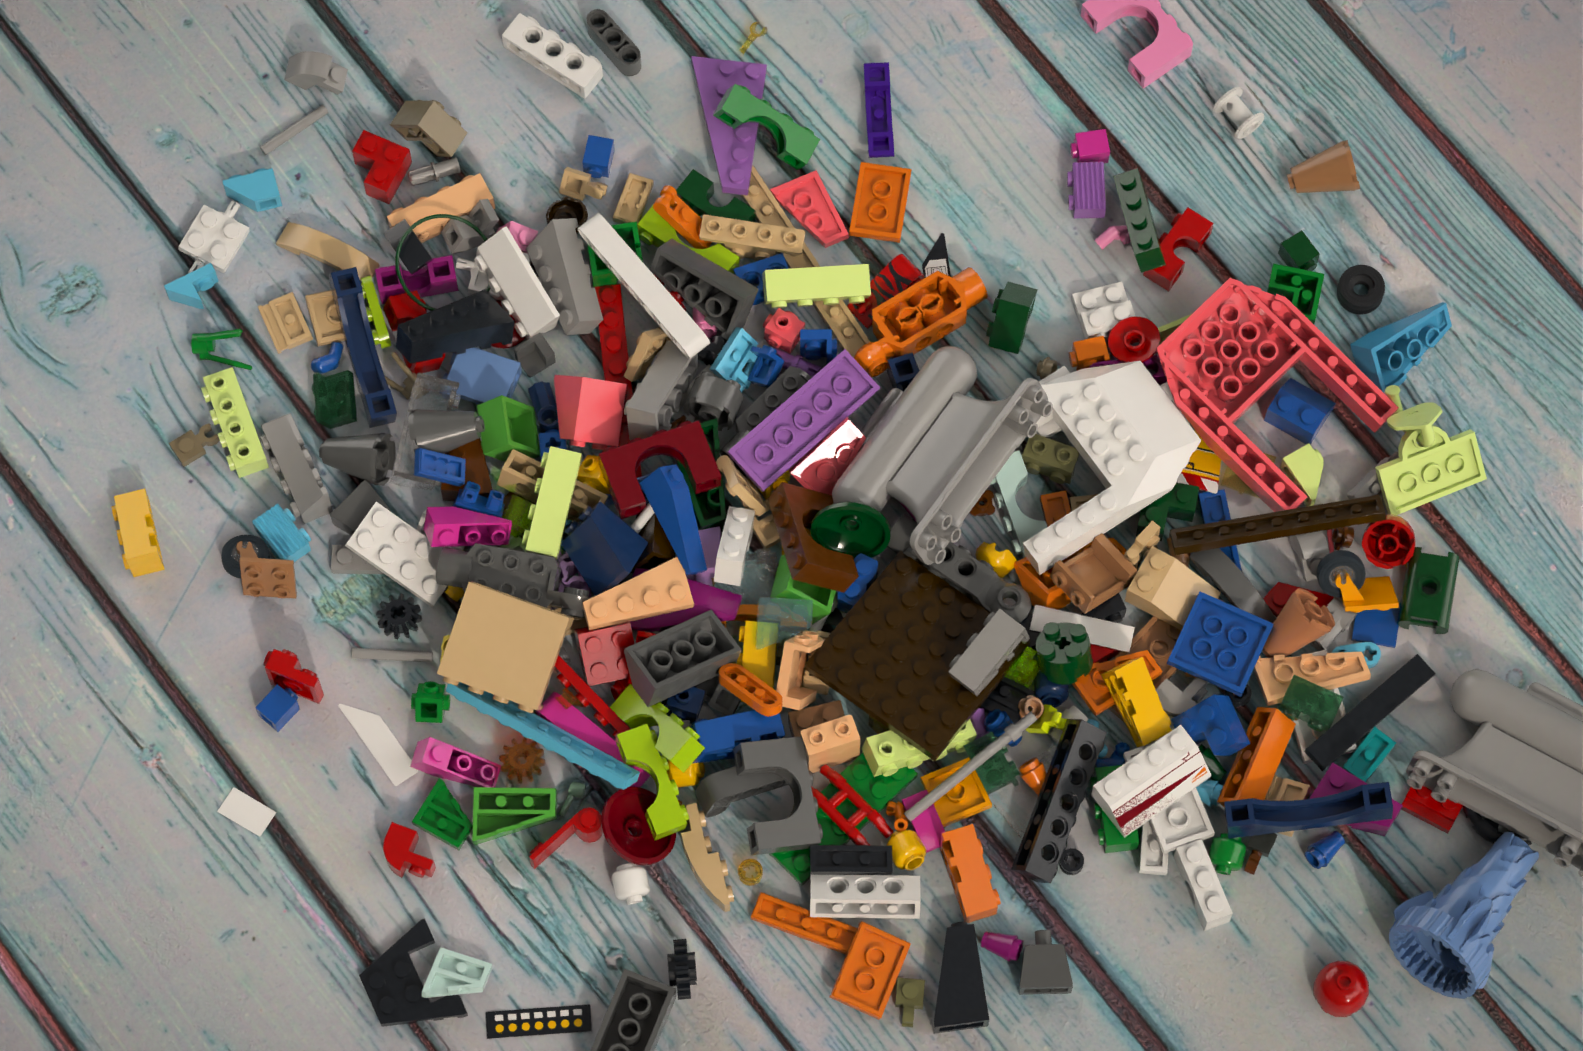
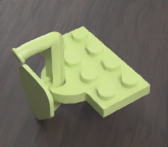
M1396 385L1386 387L1385 394L1399 407L1394 415L1387 419V424L1393 430H1401L1405 433L1398 447L1399 458L1375 467L1387 514H1401L1487 479L1474 431L1469 429L1448 437L1446 432L1433 424L1442 414L1440 406L1433 402H1427L1403 411L1399 396L1400 388Z

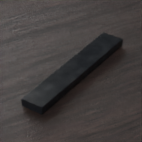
M1418 654L1415 655L1307 747L1304 752L1321 771H1324L1428 682L1436 673Z

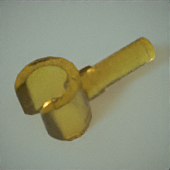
M760 22L752 23L750 26L751 34L739 51L744 54L757 37H762L767 33V27H764L761 33L758 34L755 29Z

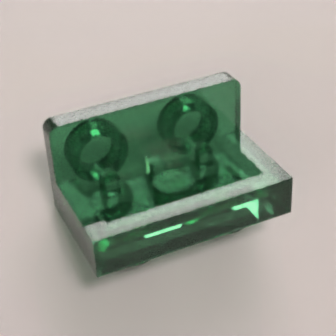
M349 370L326 377L320 373L313 374L314 416L317 422L329 429L357 422L354 374Z
M1293 675L1278 709L1283 711V714L1289 719H1301L1307 722L1308 727L1322 732L1323 730H1329L1344 697Z

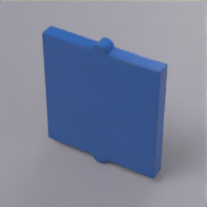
M1399 603V608H1390L1385 611L1375 609L1358 612L1354 619L1351 640L1372 642L1376 645L1395 648L1401 603Z

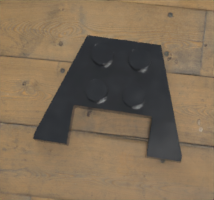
M425 918L420 920L359 975L382 1027L417 1023V1021L444 1020V1018H463L468 1016L459 995L445 996L432 1003L429 998L422 997L423 985L409 955L435 943Z

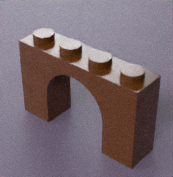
M782 482L772 492L768 502L792 580L844 593L859 577L853 556L824 548L814 541L805 529V527L811 529L812 520L820 510L833 504L832 495Z

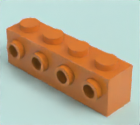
M1256 708L1246 732L1250 744L1238 751L1217 802L1223 807L1226 801L1250 798L1265 799L1296 725L1277 708Z

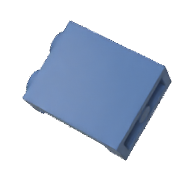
M476 347L466 349V353L457 355L453 353L450 365H452L449 374H444L441 388H443L444 398L450 399L452 395L476 404H482L501 395L512 398L522 374L521 363Z

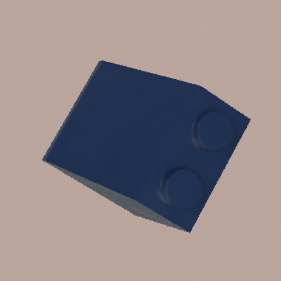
M601 501L593 508L588 506L580 514L578 522L576 520L570 522L564 530L567 535L561 542L594 596L615 587L631 572L648 544L644 538Z

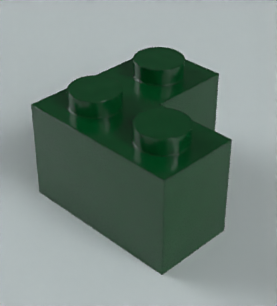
M1007 282L1004 290L999 289L992 308V313L996 314L994 322H989L986 336L990 337L989 347L1019 354L1038 289L1012 282Z
M1176 482L1171 491L1141 509L1136 537L1151 521H1154L1161 527L1159 532L1161 542L1167 518L1192 522L1199 487Z

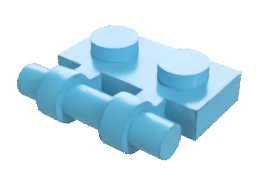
M736 327L710 367V370L718 378L738 382L741 385L740 391L743 393L744 389H748L751 385L748 378L758 358L750 350L752 346L757 347L759 343L743 328ZM747 363V364H748L747 367L745 368L744 372H742V369L744 368L745 364Z

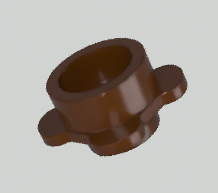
M986 490L969 513L972 516L994 514L995 507L992 504L993 492Z
M1342 527L1334 529L1332 541L1335 542V550L1338 551L1340 547L1349 548L1352 545L1354 528Z

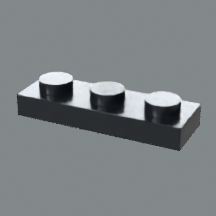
M810 845V875H892V846Z

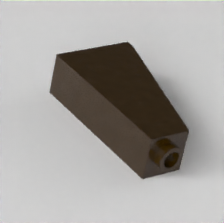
M642 489L643 495H644L645 500H646V506H647V504L649 503V501H648V499H647V497H646V495H645V493H644V491H643V489ZM654 513L638 533L648 544L630 573H634L635 568L653 569L676 557V553Z

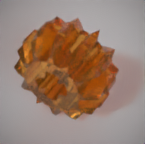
M523 737L521 743L518 744L517 740L513 738L511 740L513 747L504 745L503 751L505 754L499 756L500 762L504 763L501 766V771L508 772L507 778L509 780L517 776V781L520 784L523 782V777H527L528 781L532 782V773L539 776L542 774L540 767L545 766L546 763L545 759L541 758L544 755V750L542 748L536 749L538 746L536 741L528 744L527 738ZM524 757V760H526L527 762L521 764V762L518 761V758Z

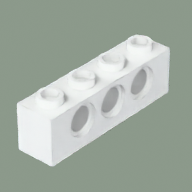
M519 13L502 34L504 48L584 99L587 98L603 77L602 65L597 58L591 55L588 57L571 42L566 43L560 39V36L555 31L544 29L533 17H526ZM531 39H537V40H539V41L536 42V43H529V42H528V41L531 40ZM551 52L559 53L557 56L549 55ZM572 65L580 66L578 69L569 68Z
M811 875L810 917L920 919V876Z

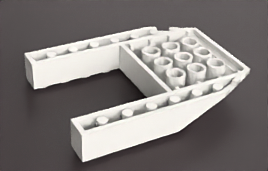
M1141 361L1084 368L1041 384L1047 394L1048 401L1053 404V409L1048 417H1040L1036 423L1038 428L1054 419L1106 490L1023 542L1024 554L1039 575L1052 568L1057 561L1066 559L1092 542L1096 536L1106 533L1171 491L1183 468L1185 469L1192 453L1195 452L1201 442L1199 436Z

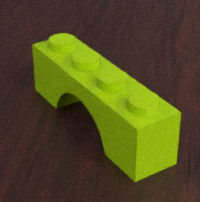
M653 205L637 224L639 238L647 245L653 244L658 248L670 239H674L734 274V268L740 267L739 256L719 243L705 249H696L684 244L678 238L676 230L654 210Z
M631 684L610 706L617 716L632 729L644 724H648V727L659 726V737L655 748L683 773L705 749L697 741L700 736L693 729L687 726L684 730L682 726L685 723L674 713L670 716L666 715L669 709L661 702L647 707Z
M644 724L617 734L615 742L623 762L628 766H635L645 770L655 782L657 797L654 803L646 810L645 818L654 840H658L684 830L687 825L686 821L689 820V815L685 805H680L676 796L679 795V790L675 780H670L666 772L669 770L666 757L660 755L655 748L658 740L657 734L654 729L650 731L648 724Z

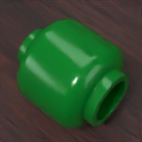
M1221 833L1220 837H1215L1212 840L1208 855L1212 865L1215 867L1216 873L1230 875L1231 871H1238L1242 868L1246 853V846L1241 842L1242 838H1228L1227 833Z

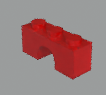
M1187 207L1183 214L1178 213L1171 223L1173 228L1170 232H1164L1159 238L1166 265L1145 271L1143 276L1169 292L1183 273L1185 262L1174 254V250L1179 247H1187L1198 253L1211 235L1214 223Z
M417 290L411 291L418 300L426 304L423 299H420ZM407 293L388 297L383 308L392 332L397 331L399 324L427 313V309L413 301ZM444 353L441 358L411 364L404 356L403 359L409 370L418 375L440 369L446 354Z

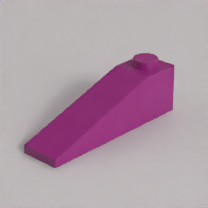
M635 568L632 578L651 569ZM687 579L694 602L693 608L630 621L631 629L647 632L661 631V627L678 625L711 609L720 621L735 620L742 596Z

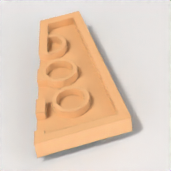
M675 557L584 601L582 607L590 631L693 608L694 602L686 573L678 557Z
M1362 652L1327 653L1326 656L1301 654V657L1274 655L1273 658H1261L1259 656L1254 667V673L1267 706L1370 680L1371 676Z

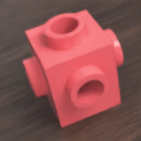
M778 308L774 315H768L763 324V328H765L764 339L770 346L781 348L791 354L800 341V330L805 329V323L799 320L794 313Z

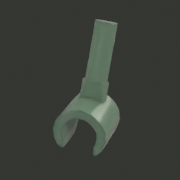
M572 782L570 784L568 796L558 813L560 816H565L574 797L583 799L586 790L585 784L580 782Z

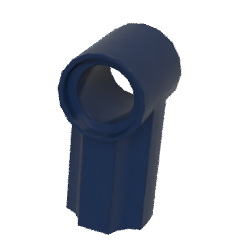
M542 381L533 384V386L528 388V393L534 407L540 432L545 433V431L552 429L559 430L557 405L550 383ZM547 419L556 420L552 424H547L544 422Z

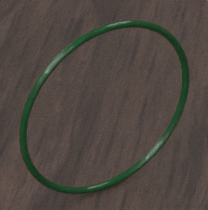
M436 214L424 217L405 231L397 246L395 266L403 289L413 301L430 311L436 310V308L430 307L418 300L403 281L399 267L400 250L405 238L416 226L435 218H450L463 222L473 228L482 237L484 242L488 240L479 228L458 216ZM488 284L486 291L489 293L491 287Z

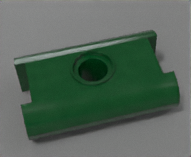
M1415 547L1413 556L1406 566L1397 624L1404 629H1409V625L1435 628V634H1446L1449 630L1460 557L1453 552H1448V556L1421 553L1422 547ZM1424 587H1431L1435 590V593L1426 594L1422 589Z

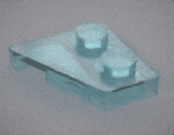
M758 597L756 649L760 650L811 628L813 600Z

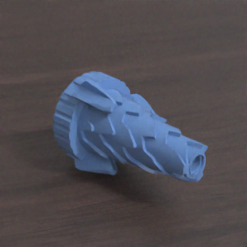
M1505 832L1478 863L1463 870L1451 885L1447 884L1439 892L1436 898L1433 897V892L1426 891L1399 905L1393 912L1395 922L1389 930V942L1394 956L1402 967L1421 984L1447 997L1465 999L1471 997L1477 989H1482L1491 971L1494 945L1491 942L1503 928L1504 923L1502 920L1512 908V900L1527 882L1524 877L1539 859L1538 851L1532 850L1525 841L1514 836L1512 832Z

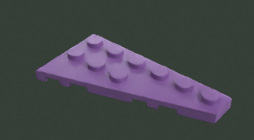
M691 56V63L696 77L697 88L699 89L701 105L711 140L722 193L748 195L759 123L747 122L733 129L713 116L726 90L734 84L746 87L753 96L763 99L767 64Z

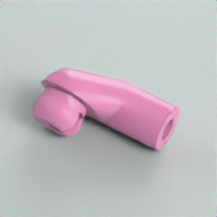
M1110 226L1094 241L1102 250L1113 240H1121L1123 244L1131 242L1127 226Z

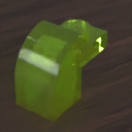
M1027 646L1005 677L1029 688L1039 670L1038 661L1033 659L1037 651Z

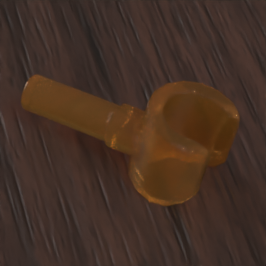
M567 688L562 690L563 694L555 698L565 709L572 705L584 707Z

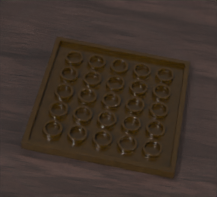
M900 551L822 643V646L806 662L804 669L929 758L936 761L1029 647L1031 641L1028 640L1025 644L1020 642L1013 650V658L1010 661L1005 660L998 669V674L978 696H975L951 677L949 665L956 655L960 654L962 656L968 648L966 644L971 636L975 633L979 635L985 627L983 623L990 612Z

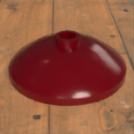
M640 787L620 789L610 796L602 810L601 824L608 844L621 858L636 865H652L663 860L671 852L676 841V833L654 840L645 818V813L654 803L657 795Z

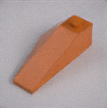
M1107 538L1123 555L1127 550L1117 540ZM1092 542L1062 560V562L1065 563L1090 548ZM1026 557L1014 562V568L1022 588L1028 593L1031 604L1034 607L1035 605L1059 610L1071 602L1065 592L1057 587L1050 578L1053 567L1039 575Z

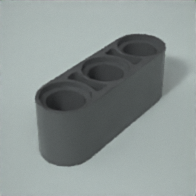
M592 10L586 18L589 37L625 76L637 75L641 70V54L638 47L604 10ZM596 23L603 24L601 27H594L593 25ZM611 41H618V42H619V43L616 44V45H611V44H609V42H611ZM628 58H632L635 60L631 63L625 62V60Z

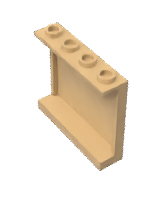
M468 582L437 674L444 676L442 681L458 686L459 682L469 685L467 690L483 695L484 691L494 694L493 699L501 703L508 704L509 700L519 704L518 708L523 711L533 713L534 709L542 710L543 705L541 703L566 631L568 628H571L574 618L482 584Z

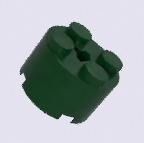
M1050 622L1043 627V631L1036 640V651L1040 671L1047 676V680L1055 684L1067 685L1077 682V678L1082 675H1088L1093 666V658L1086 628L1082 624Z

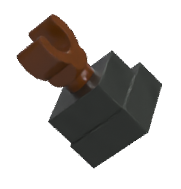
M1277 834L1250 836L1246 849L1252 852L1244 871L1255 874L1261 856H1269Z

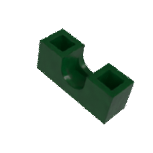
M694 169L676 189L677 196L701 218H703V215H711L750 222L756 221V210L736 197L723 207H716L710 204L709 199L714 194V182Z

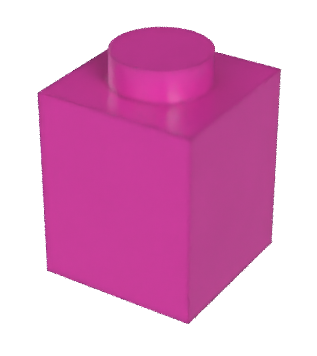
M1106 129L1075 133L1074 143H1070L1072 159L1076 158L1077 163H1108L1110 148Z

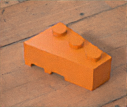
M970 824L942 833L940 850L964 921L970 923L996 915L997 905H1000L1001 902L997 890L992 889L990 882L992 879L991 871L988 864L984 862L983 848L979 838H977L974 825Z

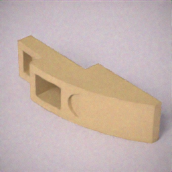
M697 803L686 805V810L689 815L690 831L681 833V841L686 858L705 893L724 912L730 911V902L734 901L731 885L726 886L724 876H728L726 860H720L719 852L708 854L712 852L709 836L704 837L702 827H706L704 811H698Z

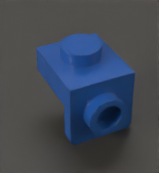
M763 345L762 348L752 346L750 351L758 356L748 381L754 385L769 388L777 380L785 361L776 355L777 350L767 345Z

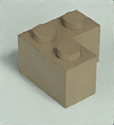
M436 100L405 101L390 124L407 141L423 142L437 157H452L467 135V132L461 127V122L444 111V106Z

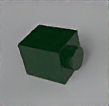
M1302 230L1283 241L1278 251L1279 256L1287 266L1313 271L1317 267L1320 253Z

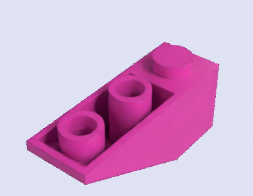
M453 506L427 507L424 531L431 547L473 546L475 543L482 545H509L512 521Z
M432 737L417 742L410 765L412 768L435 777L474 787L495 788L502 766Z

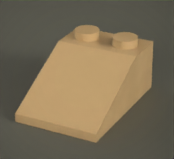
M1152 546L1127 589L1125 601L1182 631L1199 592L1201 591L1216 599L1219 598L1221 592L1179 560Z

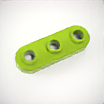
M371 275L361 278L363 297L368 302L366 312L369 322L373 321L375 329L371 330L375 345L380 344L381 349L392 346L372 277Z

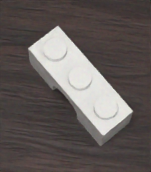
M729 506L716 557L714 582L740 586L745 567L746 553L749 551L753 534L755 510Z
M1202 839L1177 847L1174 859L1183 881L1187 880L1195 900L1194 908L1203 930L1206 931L1230 922L1233 914Z

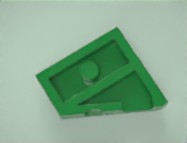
M440 778L412 820L414 826L457 850H460L473 829L472 823L463 813L460 805Z

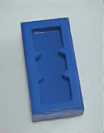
M419 448L415 450L414 476L460 487L465 484L466 459Z

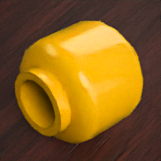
M667 760L669 770L666 772L670 780H675L678 788L695 786L705 775L704 762L692 763L683 773L671 761Z
M895 831L890 836L886 846H892V861L897 868L911 871L923 864L926 848L915 831Z

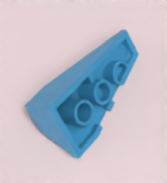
M1442 302L1369 332L1351 343L1350 346L1355 365L1384 394L1386 387L1401 385L1407 379L1406 374L1413 366L1420 364L1422 361L1420 357L1429 347L1433 348L1452 327L1447 304Z

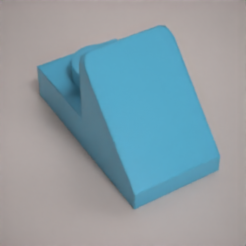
M209 263L164 285L169 300L204 309L197 292L200 290L206 291L219 281L212 264Z

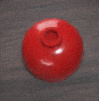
M1386 514V520L1369 523L1364 530L1362 538V548L1368 561L1384 569H1393L1394 566L1406 564L1413 556L1416 546L1414 530L1409 522L1393 514Z
M1335 961L1327 964L1318 973L1314 982L1313 995L1324 1012L1334 1017H1348L1365 1005L1369 995V981L1365 972L1358 965L1349 961Z

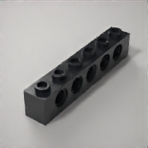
M1067 719L1011 870L1035 882H1052V879L1057 874V866L1061 855L1067 847V839L1071 828L1076 823V815L1080 804L1085 798L1088 782L1095 772V763L1104 747V739L1107 732L1082 719Z

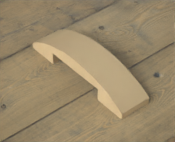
M288 222L276 242L277 246L294 254H305L339 271L356 267L360 283H362L361 278L371 275L373 278L376 273L375 269L380 266L375 260L354 247L328 234L296 223Z

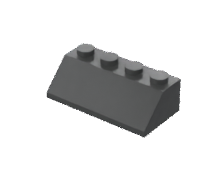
M711 609L625 648L624 654L632 686L647 707H650L719 675L721 666L737 662L742 649Z

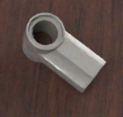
M1336 597L1327 606L1334 618L1335 626L1329 633L1310 643L1316 650L1327 649L1341 631L1344 632L1357 615L1355 612H1345L1342 601Z

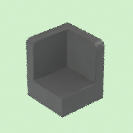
M541 333L514 348L515 359L521 363L522 369L529 378L556 363L555 353Z

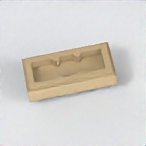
M629 173L613 215L614 222L621 224L639 223L653 188L654 180Z

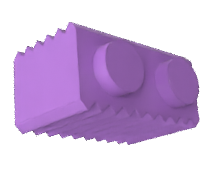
M1074 162L1072 171H1067V187H1072V195H1068V210H1073L1074 219L1105 218L1104 162Z

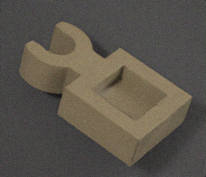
M210 424L203 425L197 435L190 430L169 443L170 448L183 467L205 455L204 446H213L219 442L217 434L210 438L206 437V434L212 431Z

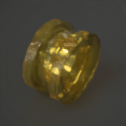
M755 859L742 861L738 868L739 879L748 886L758 884L763 876L761 864ZM750 866L755 867L757 876L753 877L751 875V878H747L744 869L747 867L749 870Z

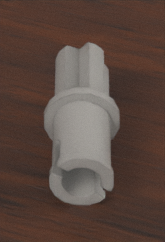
M454 157L453 159L435 164L431 162L429 166L409 171L408 176L410 183L415 186L432 180L438 182L439 178L461 173L458 160Z

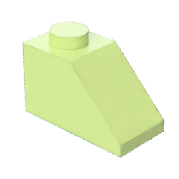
M1309 443L1284 457L1280 465L1282 472L1307 496L1304 501L1306 507L1314 506L1324 465L1321 453L1317 449L1314 450Z

